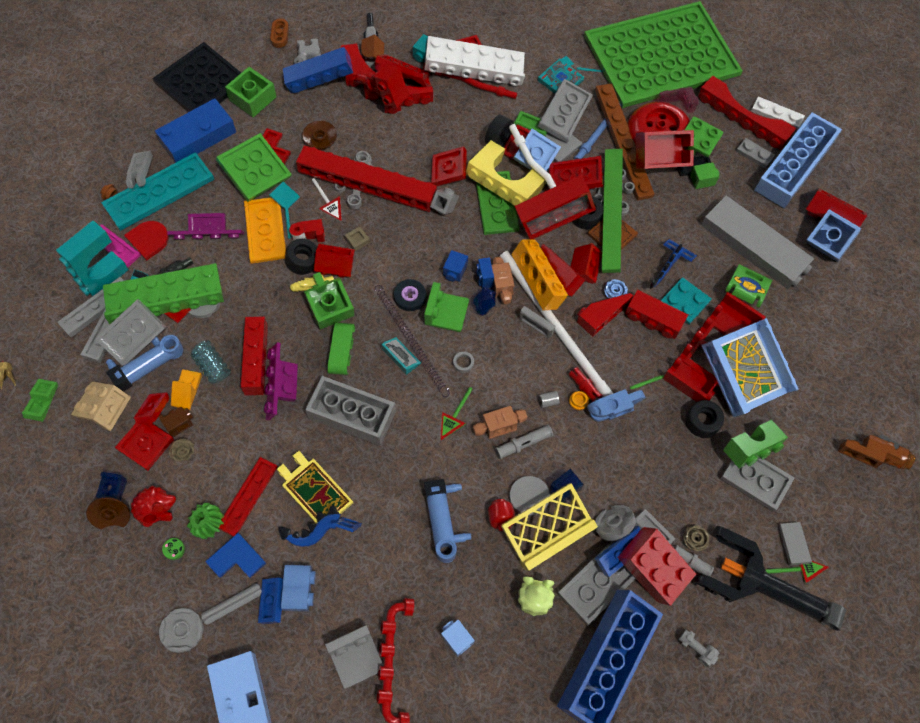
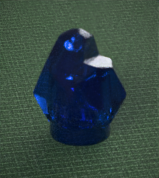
M483 287L481 292L474 297L473 304L479 315H486L495 307V291Z

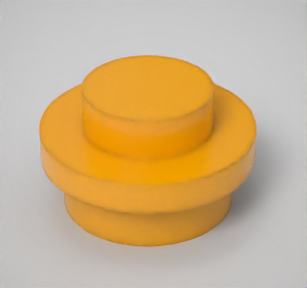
M576 391L571 394L569 403L573 409L583 410L588 406L589 399L584 392Z

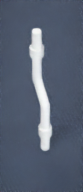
M512 124L509 126L515 138L514 142L520 148L528 165L545 179L550 189L556 187L551 175L534 161L525 144L526 140L523 135H520L516 125Z

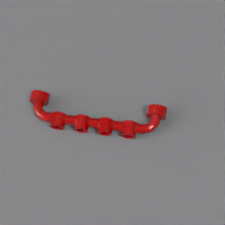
M404 598L403 602L392 605L388 610L386 621H382L380 626V633L385 634V643H381L379 647V657H384V666H379L378 680H383V690L377 691L376 701L377 704H382V715L388 723H410L408 712H399L397 717L392 715L391 703L393 698L395 615L399 611H402L403 616L413 615L414 599Z

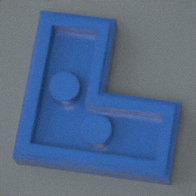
M239 533L206 561L219 578L236 563L249 578L266 564Z

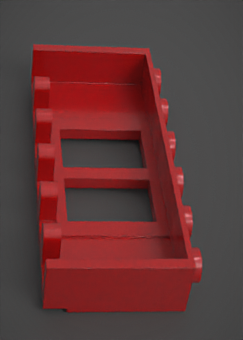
M727 292L721 303L717 305L711 316L707 318L701 329L697 331L692 341L687 344L682 354L675 360L672 367L667 370L663 379L695 402L701 400L710 401L716 393L713 391L714 387H720L717 379L690 358L699 346L702 347V345L707 343L704 339L713 328L723 335H728L765 319L766 316Z

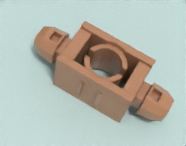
M495 257L492 265L495 298L500 297L503 304H509L512 300L514 287L509 262L504 263L501 257Z
M508 406L483 414V423L479 422L473 426L474 434L480 436L485 435V432H487L489 439L516 431L517 424L527 419L526 411L521 409L514 413L512 407Z

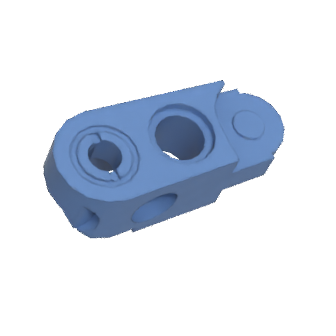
M625 389L590 403L587 409L594 421L611 420L634 411V404L641 402L646 397L642 390L628 394Z

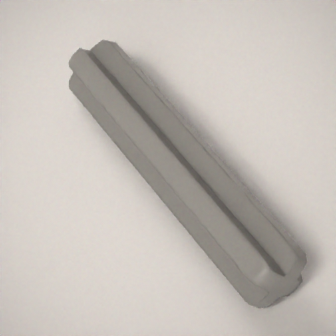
M255 584L201 614L202 621L208 625L261 596L262 590L260 585Z

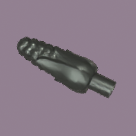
M190 257L183 261L176 260L168 266L159 269L160 272L156 275L184 270L192 265L193 261Z

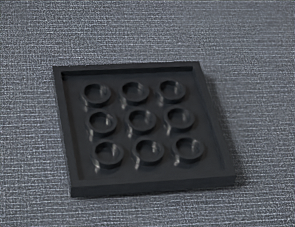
M203 42L156 75L153 81L186 111L190 112L214 98L219 104L228 98L225 86L241 74V72Z

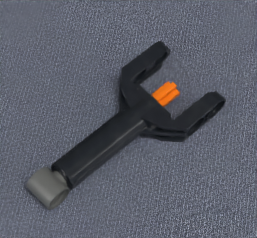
M715 527L713 536L718 542L749 556V558L746 559L744 566L728 558H725L721 564L722 570L739 578L736 588L710 576L696 575L693 582L695 586L698 584L704 587V590L724 597V600L728 602L760 592L813 619L821 620L820 623L825 626L826 624L832 630L840 631L847 611L846 608L833 602L827 603V601L767 573L763 565V556L756 542L724 527Z

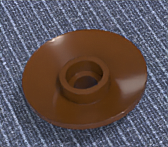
M314 121L304 128L302 137L308 147H315L321 150L333 145L337 138V132L335 127L329 122Z
M104 497L96 499L89 504L86 516L94 527L101 530L108 526L124 528L130 520V511L123 502L114 498Z

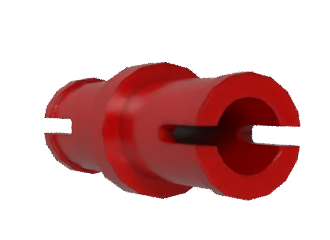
M578 367L573 369L575 373L573 371L569 373V377L579 386L578 389L584 392L592 402L596 401L597 398L603 397L592 384L593 381L587 379Z

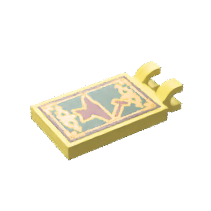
M300 451L293 455L294 460L299 464L295 471L291 473L284 464L277 469L286 481L282 485L283 488L315 523H318L317 513L322 512L327 515L331 505H335L338 512L342 514L353 504L350 497L314 458L308 462Z

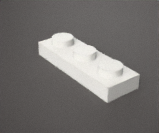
M761 97L757 98L751 110L767 118L783 119L797 128V130L805 117L803 114Z

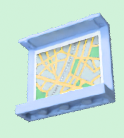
M767 318L702 345L733 417L746 414L757 406L786 393L798 390L795 378L788 367V363L784 358Z

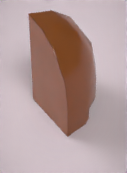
M375 34L362 39V54L369 59L376 60L377 55L384 54V42Z

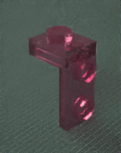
M692 87L660 92L657 102L670 103L683 100L687 112L692 113L695 112L696 106H698V97L695 96Z

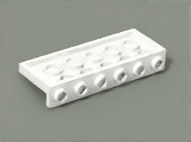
M428 36L424 70L518 86L522 85L525 78L523 73L525 53Z

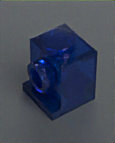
M101 472L100 476L102 478L96 497L98 499L108 497L121 501L127 479L121 474Z

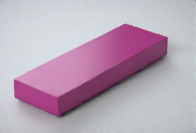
M100 225L112 241L104 250L108 253L114 252L125 262L127 267L141 256L137 250L104 225Z

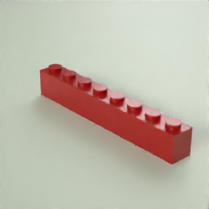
M305 145L296 161L299 173L430 212L432 209L430 206L436 193L437 185L430 182L420 181L414 177L400 175L397 172L387 171L381 167L367 165L364 162L354 161L348 157H341L331 152L321 151L315 147Z

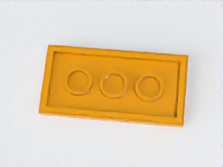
M272 198L256 199L249 202L244 201L250 263L285 259L286 246L281 206Z

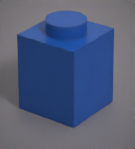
M451 250L443 267V276L449 281L454 282L456 280L460 282L468 265V256Z

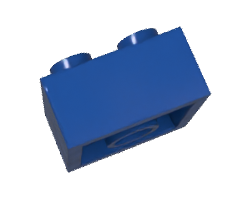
M490 257L478 259L476 274L479 276V286H482V289L493 288L494 274Z

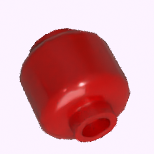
M505 499L493 501L487 510L491 527L502 532L501 525L515 517L513 505Z

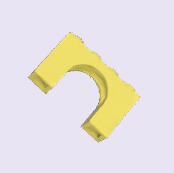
M491 140L468 162L466 175L514 206L537 196L546 185L545 179L534 169L520 180H508L501 177L494 168L502 161L505 148Z

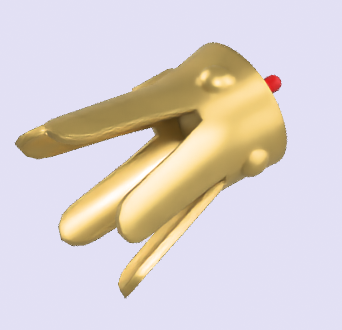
M4 361L0 363L1 389L6 375L16 386L11 372L12 365Z

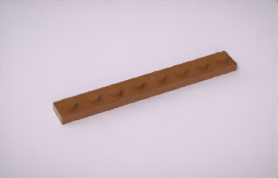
M598 85L595 88V92L616 148L623 149V166L629 182L635 185L633 192L636 200L653 198L655 194L645 169H636V145L630 135L628 124L613 85Z

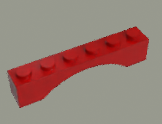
M712 76L701 87L698 97L703 103L710 104L716 111L724 113L730 120L738 122L744 129L752 131L758 138L766 140L774 148L782 150L797 130V128L783 119L766 118L747 110L733 98L727 84L715 76Z

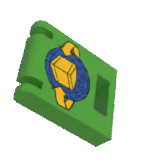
M739 264L725 291L729 292L734 287L732 295L750 304H753L757 298L759 300L756 307L760 308L773 280Z

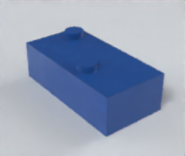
M214 98L155 130L160 144L176 163L195 152L198 154L235 134L236 129L231 117Z

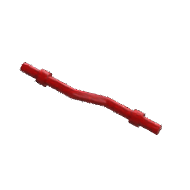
M433 72L435 75H444L463 81L476 88L496 93V96L516 99L518 94L517 92L506 90V87H496L479 82L473 78Z

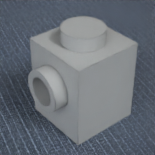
M447 187L436 190L430 207L438 213L446 215L454 210L459 196L454 194V190Z

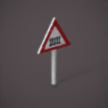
M312 178L313 183L327 203L319 209L342 221L340 196L330 202L315 178Z

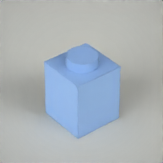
M459 620L455 623L450 621L442 628L444 632L441 633V637L457 657L475 642Z

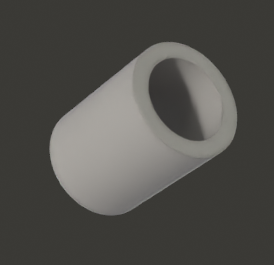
M557 391L539 395V400L542 401V408L560 403Z

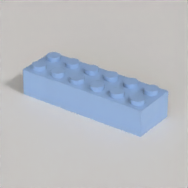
M811 113L761 177L754 191L785 209L835 142L842 129Z

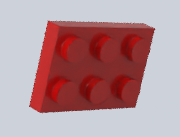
M596 156L554 162L549 166V174L556 186L582 174L589 189L603 187L602 157Z

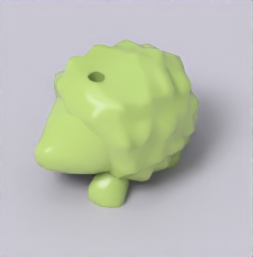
M523 577L524 583H522V587L518 591V602L521 604V610L532 616L547 614L548 610L553 606L555 595L552 586L554 581H538L532 577Z

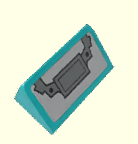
M396 337L381 344L382 350L406 375L421 364Z

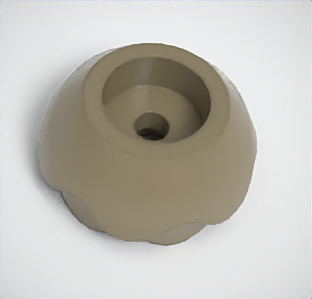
M185 438L175 440L169 448L170 457L177 462L189 460L191 455L194 454V444Z
M695 525L686 529L683 539L689 549L702 551L709 545V533L704 528Z

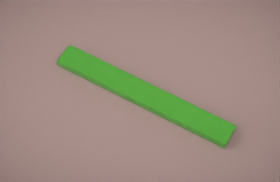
M605 149L602 273L621 272L623 149Z

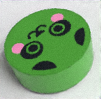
M171 538L164 543L162 552L166 558L177 560L183 556L185 545L181 540Z

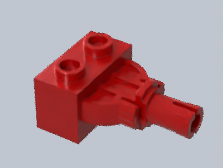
M386 64L377 72H370L369 74L359 72L357 74L358 83L365 84L369 90L377 92L382 97L383 103L387 106L398 108L409 96L399 67Z

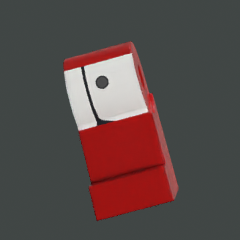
M322 219L293 223L289 228L293 241L302 238H317L318 242H325Z

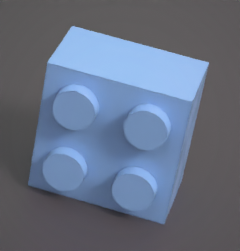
M829 209L808 237L807 244L838 262L858 236L861 228Z

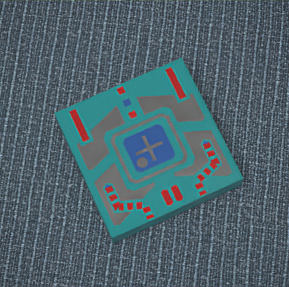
M560 58L538 77V81L555 94L564 79L577 86L584 81V76Z

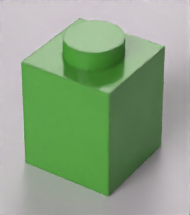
M713 162L693 166L690 177L695 189L715 186L719 179V171L715 168Z

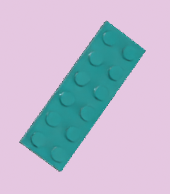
M195 152L146 178L144 186H139L137 183L134 188H127L101 203L121 231L215 179Z

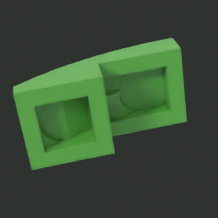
M38 379L29 393L31 399L22 412L23 417L43 422L58 383Z

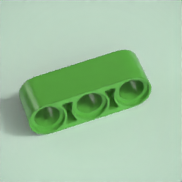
M335 322L328 360V374L348 375L347 366H350V349L353 346L354 339L352 336L353 332H355V324Z

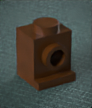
M180 407L173 409L165 417L162 414L158 416L172 437L193 426L191 422L193 416L188 408L183 410Z

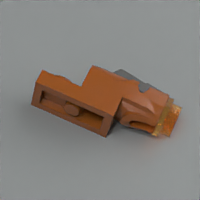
M869 435L863 440L862 445L857 441L847 439L840 445L838 452L874 468L885 463L900 469L905 468L909 470L916 458L911 451L884 435L879 437Z

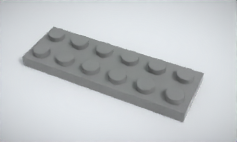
M646 509L636 517L635 526H639L640 529L643 527L657 528L670 544L675 540ZM617 540L611 541L599 554H601L604 550H606ZM594 558L558 592V595L588 626L610 604L616 591L625 590L636 578L625 566H622L610 577H607Z

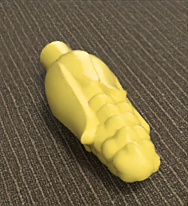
M322 275L324 281L334 280L333 276L324 277ZM309 277L291 284L290 289L293 292L306 291L313 288L316 283L313 277Z

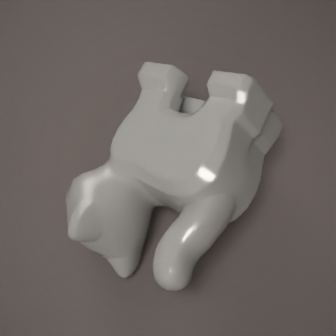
M311 39V45L309 46L305 45L304 40H297L299 49L298 56L294 59V64L321 55L318 39Z

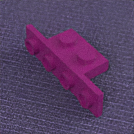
M225 213L188 214V231H167V235L173 236L175 240H184L185 236H192V239H203V236H210V239H221V235H228V238L234 239L239 238V235H244V231L226 230Z
M279 342L272 348H269L267 353V359H269V366L266 370L268 384L265 388L267 402L264 406L266 420H271L277 415L278 400L289 402L296 400L298 364L280 361L281 343Z

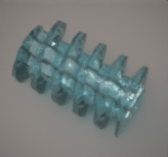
M209 340L199 343L192 350L191 358L199 366L204 376L207 377L209 383L216 384L230 375L231 369H227L228 365L223 363V358L219 357V353L215 351L214 346H211Z

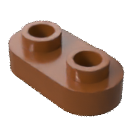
M276 19L272 23L270 39L274 47L282 48L288 42L289 25L285 19Z

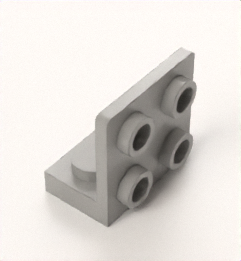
M367 625L325 644L344 689L378 674L379 666H383Z

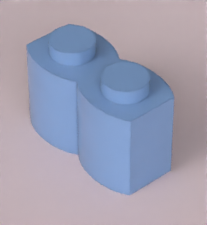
M285 565L281 609L283 611H309V606H313L314 593H310L311 584H315L316 572L312 571L311 566Z

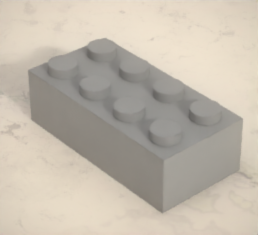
M322 376L307 405L306 413L308 419L381 446L396 413V407L392 401Z

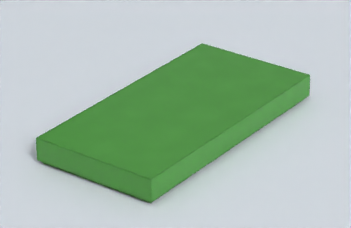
M509 171L497 172L501 177L511 180ZM476 182L484 235L519 232L515 206Z

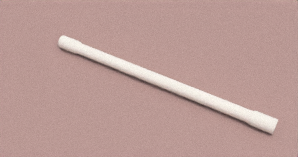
M508 251L503 252L500 257L504 263L509 262L511 273L544 318L556 326L554 331L589 379L593 381L595 388L603 397L614 394L552 311L542 310L513 257Z

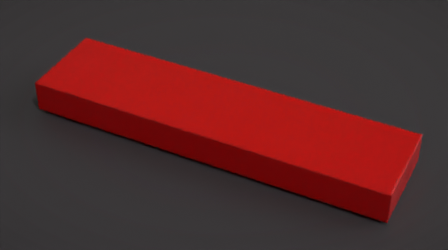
M262 457L258 459L224 514V517L221 519L224 524L219 526V530L233 537L240 531L277 470L278 466Z

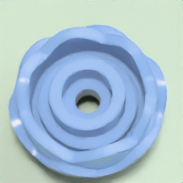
M614 279L606 283L604 292L607 298L610 299L627 294L628 289L624 282Z

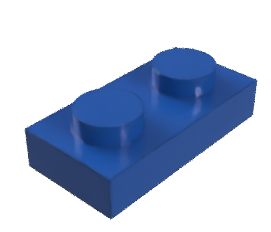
M283 578L262 579L258 623H280Z

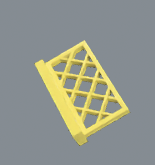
M572 483L567 484L501 525L520 559V564L523 569L528 571L598 527L595 520L589 516ZM567 490L572 495L571 504L561 502L562 495ZM548 502L556 503L553 515L544 513L545 505ZM560 504L570 507L567 519L557 516ZM574 508L579 509L584 516L578 522L571 520ZM532 512L539 514L536 526L526 523L528 515ZM543 515L553 518L550 530L540 527ZM556 519L566 521L565 529L562 532L554 531ZM514 523L522 524L519 537L512 535L508 527ZM525 526L535 528L533 541L523 538ZM539 529L549 532L548 539L544 543L536 542ZM522 540L532 543L530 552L525 555L520 550Z

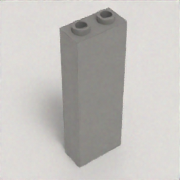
M727 195L705 216L701 224L702 227L787 289L792 285L796 287L802 280L800 276L802 274L806 275L812 269L810 264L814 260L813 257Z

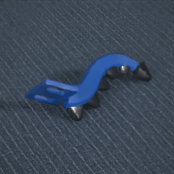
M670 239L667 240L663 245L671 249L673 253L658 277L651 282L650 289L656 287L674 263L679 260L680 256L692 262L697 255L682 247V244L679 245Z
M331 505L327 515L322 512L317 513L318 523H310L308 525L311 533L304 529L302 537H300L299 532L291 535V529L281 526L278 530L282 540L286 539L296 546L305 547L316 544L329 529L339 527L354 532L361 527L362 523L345 517L340 518L341 514L336 506Z

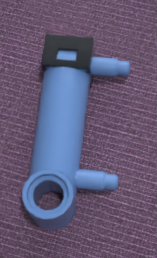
M167 335L160 341L156 336L151 341L154 345L152 349L121 368L112 359L106 360L110 369L106 373L113 384L124 392L133 386V382L169 360L179 358L183 353V346L179 339L174 335Z
M444 479L424 482L436 556L440 562L449 563L456 557L457 546L455 543L471 540L470 533L454 535L447 501V493L462 490L461 484L445 485ZM443 547H449L452 552L449 555H443L440 550Z

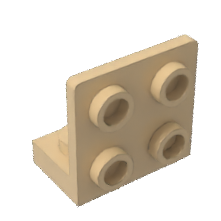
M91 382L86 387L80 401L74 406V411L71 415L77 418L92 420L102 428L111 431L131 397L115 385Z

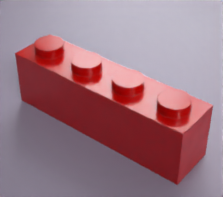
M265 316L245 317L241 389L245 396L264 395L268 334Z

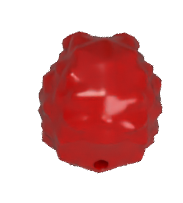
M151 486L150 488H145L133 498L131 513L134 519L138 520L145 527H150L158 521H171L172 513L168 511L174 505L176 497L167 494L160 487Z

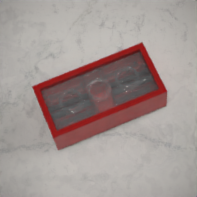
M582 174L515 205L530 240L596 210L590 190Z

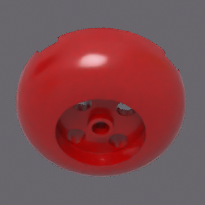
M650 102L637 108L630 115L627 124L630 135L636 145V133L685 130L690 119L684 111L673 104Z

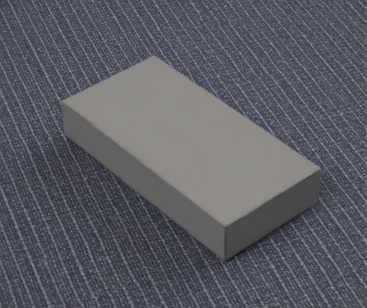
M525 306L521 309L519 317L521 321L544 336L551 338L554 334L555 325Z
M801 523L780 524L779 530L789 566L810 564L812 560Z

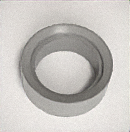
M459 352L454 356L453 366L458 372H469L474 366V358L468 352ZM460 357H467L470 359L471 364L466 368H462L457 365L456 361Z

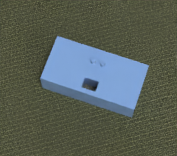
M252 651L207 666L219 723H272L256 655Z

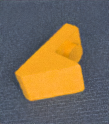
M182 369L179 380L172 382V407L191 409L202 378L201 373Z

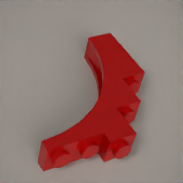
M357 43L341 45V48L345 47L351 57L353 73L345 76L346 85L358 86L361 84L357 80L359 72L369 74L375 71L362 58ZM363 84L366 99L376 100L381 98L377 92L369 90L367 85ZM406 86L409 96L398 108L387 106L383 103L385 113L395 114L401 111V106L403 105L412 106L413 104L433 102L432 86Z

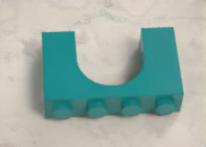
M94 220L56 250L60 256L58 260L66 267L65 270L73 277V281L79 286L82 293L86 296L90 294L92 297L103 289V285L111 284L129 270L125 262L112 251L95 265L88 268L93 257L112 242L107 232Z

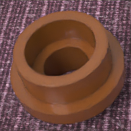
M105 185L100 192L102 194L101 198L107 200L116 195L117 189L114 188V185Z

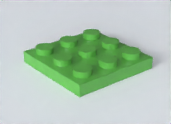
M261 133L216 157V161L247 202L286 181L292 175Z

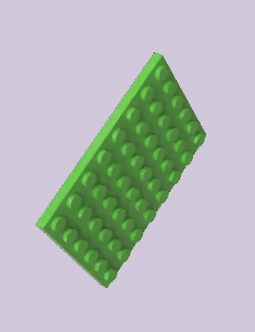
M701 1L584 32V37L607 81L613 85L622 108L701 87L712 76L722 81L740 76L743 71Z

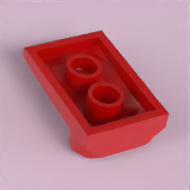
M386 54L377 55L375 60L376 70H381L386 64L400 68L403 78L413 79L424 87H431L429 80L430 72Z

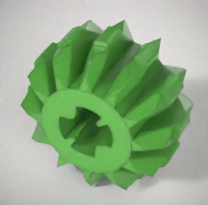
M204 503L203 505L197 504L196 510H191L192 516L187 518L190 521L187 527L192 535L207 540L208 537L214 538L215 532H220L219 526L224 524L221 520L224 515L220 512L219 507L210 503Z

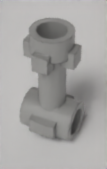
M686 629L678 639L682 642L681 645L684 647L689 645L701 656L698 660L708 668L711 665L713 666L719 659L717 657L720 654L718 650L711 645L705 648L694 639L695 633L689 632Z

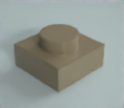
M361 227L345 235L346 241L355 251L370 243L369 237Z

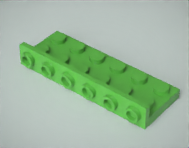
M216 263L103 285L106 308L104 317L109 324L116 320L137 299L155 316L224 302Z

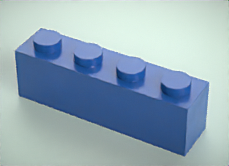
M345 47L283 68L284 82L291 93H297L353 73L351 57Z

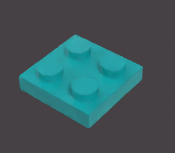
M682 277L661 301L688 314L685 323L690 325L711 302L712 298Z

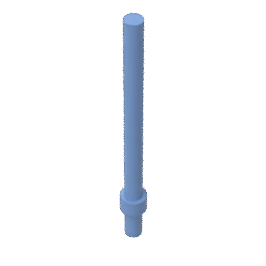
M606 119L602 121L588 141L581 145L580 151L574 157V160L582 159L586 153L590 152L591 146L608 126Z

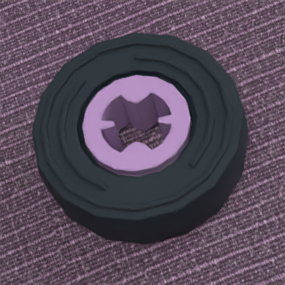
M407 279L397 284L393 297L400 309L415 311L424 305L427 293L425 287L419 281ZM408 292H412V298H408Z

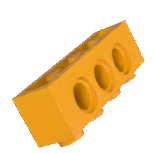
M522 239L511 255L542 310H557L568 294L536 240Z

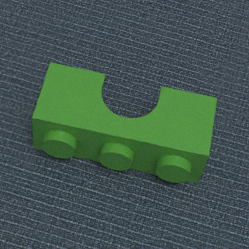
M770 420L759 425L750 437L744 432L732 438L723 451L738 468L745 465L749 467L759 458L763 460L771 452H779L784 447L783 443L788 437Z

